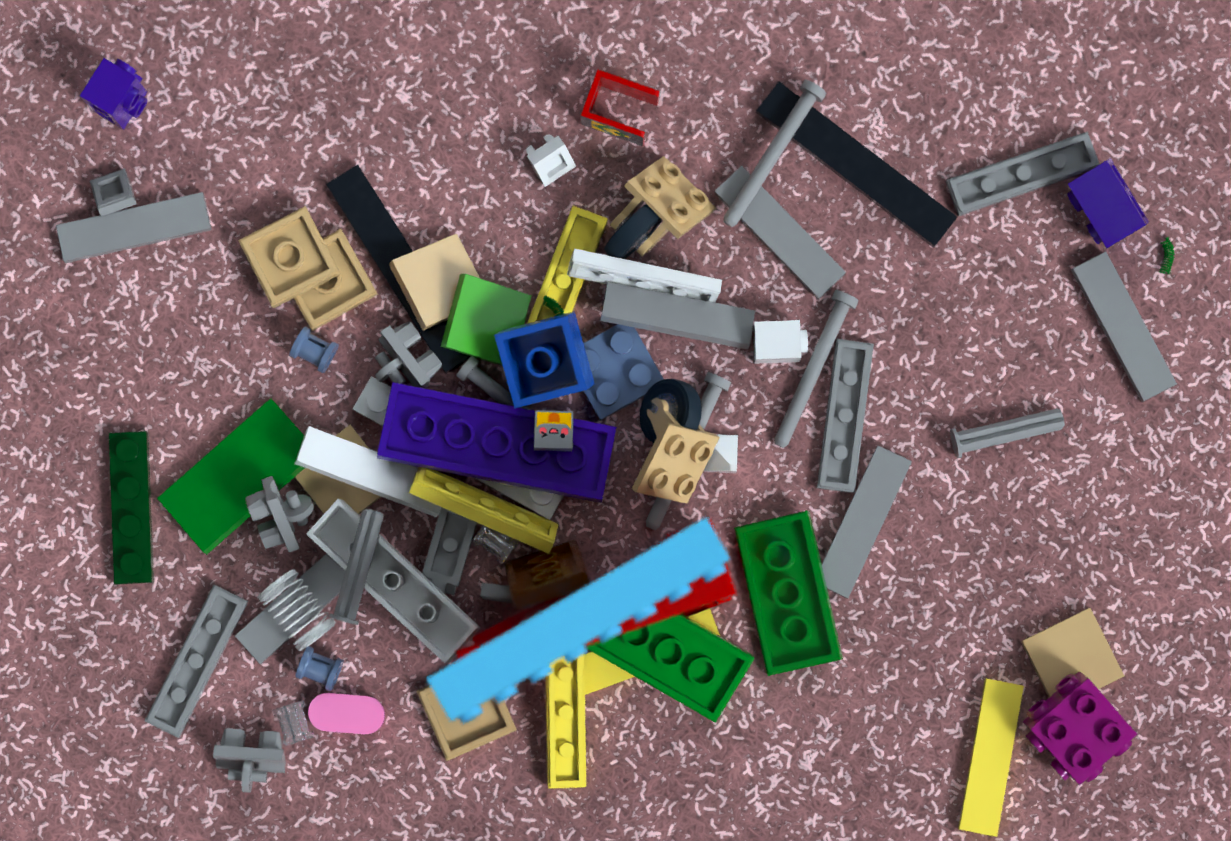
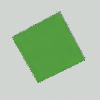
M460 274L441 347L503 366L494 335L502 330L524 325L532 295L468 274Z

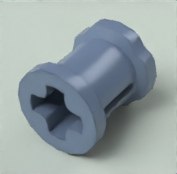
M304 327L294 341L289 356L294 359L300 357L317 366V371L325 373L338 350L339 344L335 342L328 343L311 334V329Z
M308 646L300 660L295 677L298 679L303 677L324 684L325 689L331 691L336 684L344 660L340 658L332 660L315 653L314 648Z

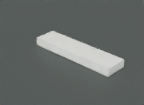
M575 248L567 271V275L603 284L612 282L714 303L720 294L722 280Z
M310 426L306 429L294 464L431 516L437 517L439 515L440 506L409 493L418 467L378 459L376 451Z

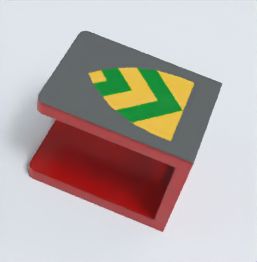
M597 69L581 113V125L643 146L645 141L644 131L593 114L592 110L601 87L655 106L658 105L660 91Z

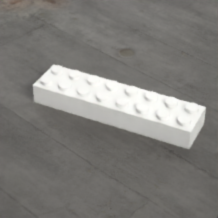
M337 499L306 534L346 571L361 516L345 501ZM379 534L364 588L444 663H450L456 656L455 651L462 649L480 630V627Z

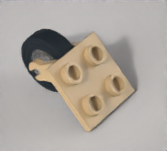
M663 156L625 184L624 187L634 198L611 222L610 226L616 232L607 242L604 251L608 256L626 259L636 250L643 257L668 231L679 239L715 211L716 207L708 200L704 192L697 189L681 173L675 164ZM644 202L646 203V205L636 211Z
M663 379L655 383L643 398L640 408V425L645 437L654 444L632 487V490L637 493L687 504L708 460L712 456L720 437L714 433L706 432L699 425L702 414L701 400L697 391L688 383L677 379Z

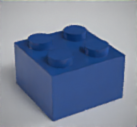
M575 311L505 329L494 335L514 408L585 391L595 384Z

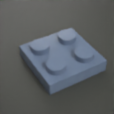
M617 324L584 343L595 383L588 390H585L584 393L600 421L643 398L655 383L663 380L660 371L634 327Z

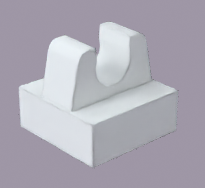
M550 134L544 136L546 144L537 150H534L531 145L526 149L527 158L545 187L576 167L560 137L556 136L554 138Z

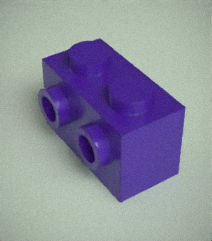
M103 58L80 94L82 100L93 112L123 130L132 116L135 118L140 116L148 101L145 98L147 91L141 84L143 79L136 74L137 71L120 59L112 63Z
M1111 158L1068 183L1071 189L1067 193L1068 198L1078 212L1084 210L1091 222L1086 225L1087 229L1097 244L1103 242L1105 247L1109 248L1149 223V220Z

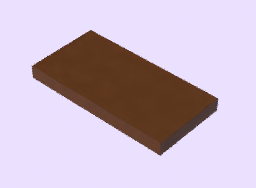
M574 540L552 546L549 554L540 550L504 563L516 610L581 590L591 584L577 541Z

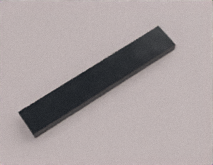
M778 82L758 107L756 113L780 130L800 97L781 82ZM811 107L791 139L933 248L957 219L955 214L814 107Z
M357 164L328 182L326 185L428 347L441 361V367L447 374L465 363L471 356L441 347L447 321L426 330H422L389 266L393 259L413 251L359 165Z

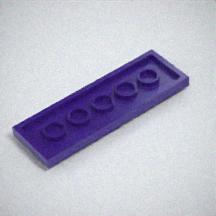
M392 382L377 458L602 503L616 427L573 418L572 451L534 450V410L514 408V406Z

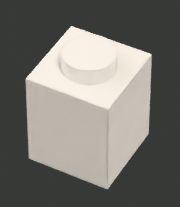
M800 320L754 322V364L800 362L801 353L808 352L807 330H800Z

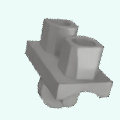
M410 321L395 329H392L389 325L380 332L382 336L378 341L393 361L389 359L384 351L379 353L375 359L382 369L376 373L375 377L379 382H383L390 377L394 383L404 384L406 380L399 372L401 370L412 386L426 389L430 379L441 369V361L431 349L415 360L408 349L419 342L421 336Z
M273 476L262 479L264 490L256 492L245 499L253 521L270 515L274 517L273 520L257 525L265 549L284 543L289 552L300 549L294 535L295 528L293 522H297L298 526H304L308 523L307 517L314 510L311 498L307 495H297L296 491L291 490L286 493L287 500L283 502Z
M226 728L220 745H214L213 758H216L217 769H229L228 780L242 781V792L250 793L253 782L266 783L268 772L285 773L286 759L284 750H282L279 732H260L258 748L245 747V731Z

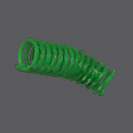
M1170 237L1165 238L1166 241L1160 243L1164 244L1162 245L1164 248L1163 260L1166 261H1162L1161 265L1165 266H1160V270L1163 271H1159V273L1165 274L1164 271L1168 272L1166 274H1170L1175 250H1167L1174 249L1172 242H1170Z
M547 295L544 296L543 306L552 310L553 314H556L555 316L565 314L559 302L556 303V300L549 298V296L547 297Z

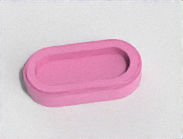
M323 693L311 701L308 708V716L312 725L322 731L372 734L383 725L385 710L383 705L373 697Z

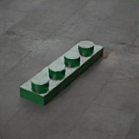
M148 432L109 433L114 584L154 583Z

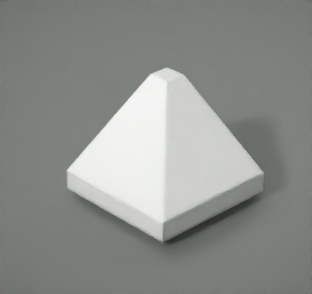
M716 434L720 438L703 472L736 473L738 435Z

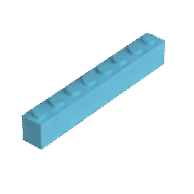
M705 517L427 678V681L450 721L459 718L462 724L483 713L480 705L494 698L498 704L516 694L518 690L515 685L529 677L533 684L552 673L553 670L550 665L564 657L566 662L569 663L588 652L585 644L599 637L600 641L604 643L622 632L619 624L632 617L638 623L657 612L654 606L657 602L668 597L671 603L687 595L692 591L688 584L701 577L707 583L727 571L723 564L728 562L730 557Z

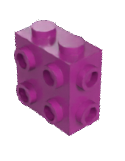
M1079 671L1075 675L1069 674L1056 685L1055 689L1057 691L1046 701L1041 699L1032 705L1027 711L1028 717L1022 722L1030 730L1025 735L1030 743L1040 753L1046 749L1053 756L1054 760L1050 765L1064 781L1071 777L1081 785L1084 781L1090 782L1103 771L1104 767L1102 765L1112 756L1117 757L1126 752L1132 745L1131 740L1137 733L1092 681Z

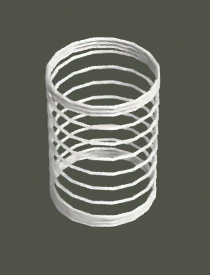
M293 569L270 584L259 594L257 599L260 602L265 601L263 605H266L286 588L301 581L290 594L268 610V612L272 611L292 594L306 587L304 592L295 601L273 616V618L278 617L296 601L311 594L298 609L278 623V625H281L301 608L316 601L304 615L288 625L283 630L285 632L304 616L321 607L314 617L288 637H293L310 622L326 614L313 629L293 643V645H296L295 648L301 651L323 636L335 625L336 621L333 618L324 621L329 612L318 615L324 606L320 605L314 608L319 599L316 598L309 601L313 596V592L303 595L307 591L308 586L300 587L303 579L294 581L298 573Z

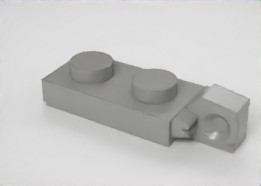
M441 507L422 574L444 594L455 595L456 588L459 587L477 522Z

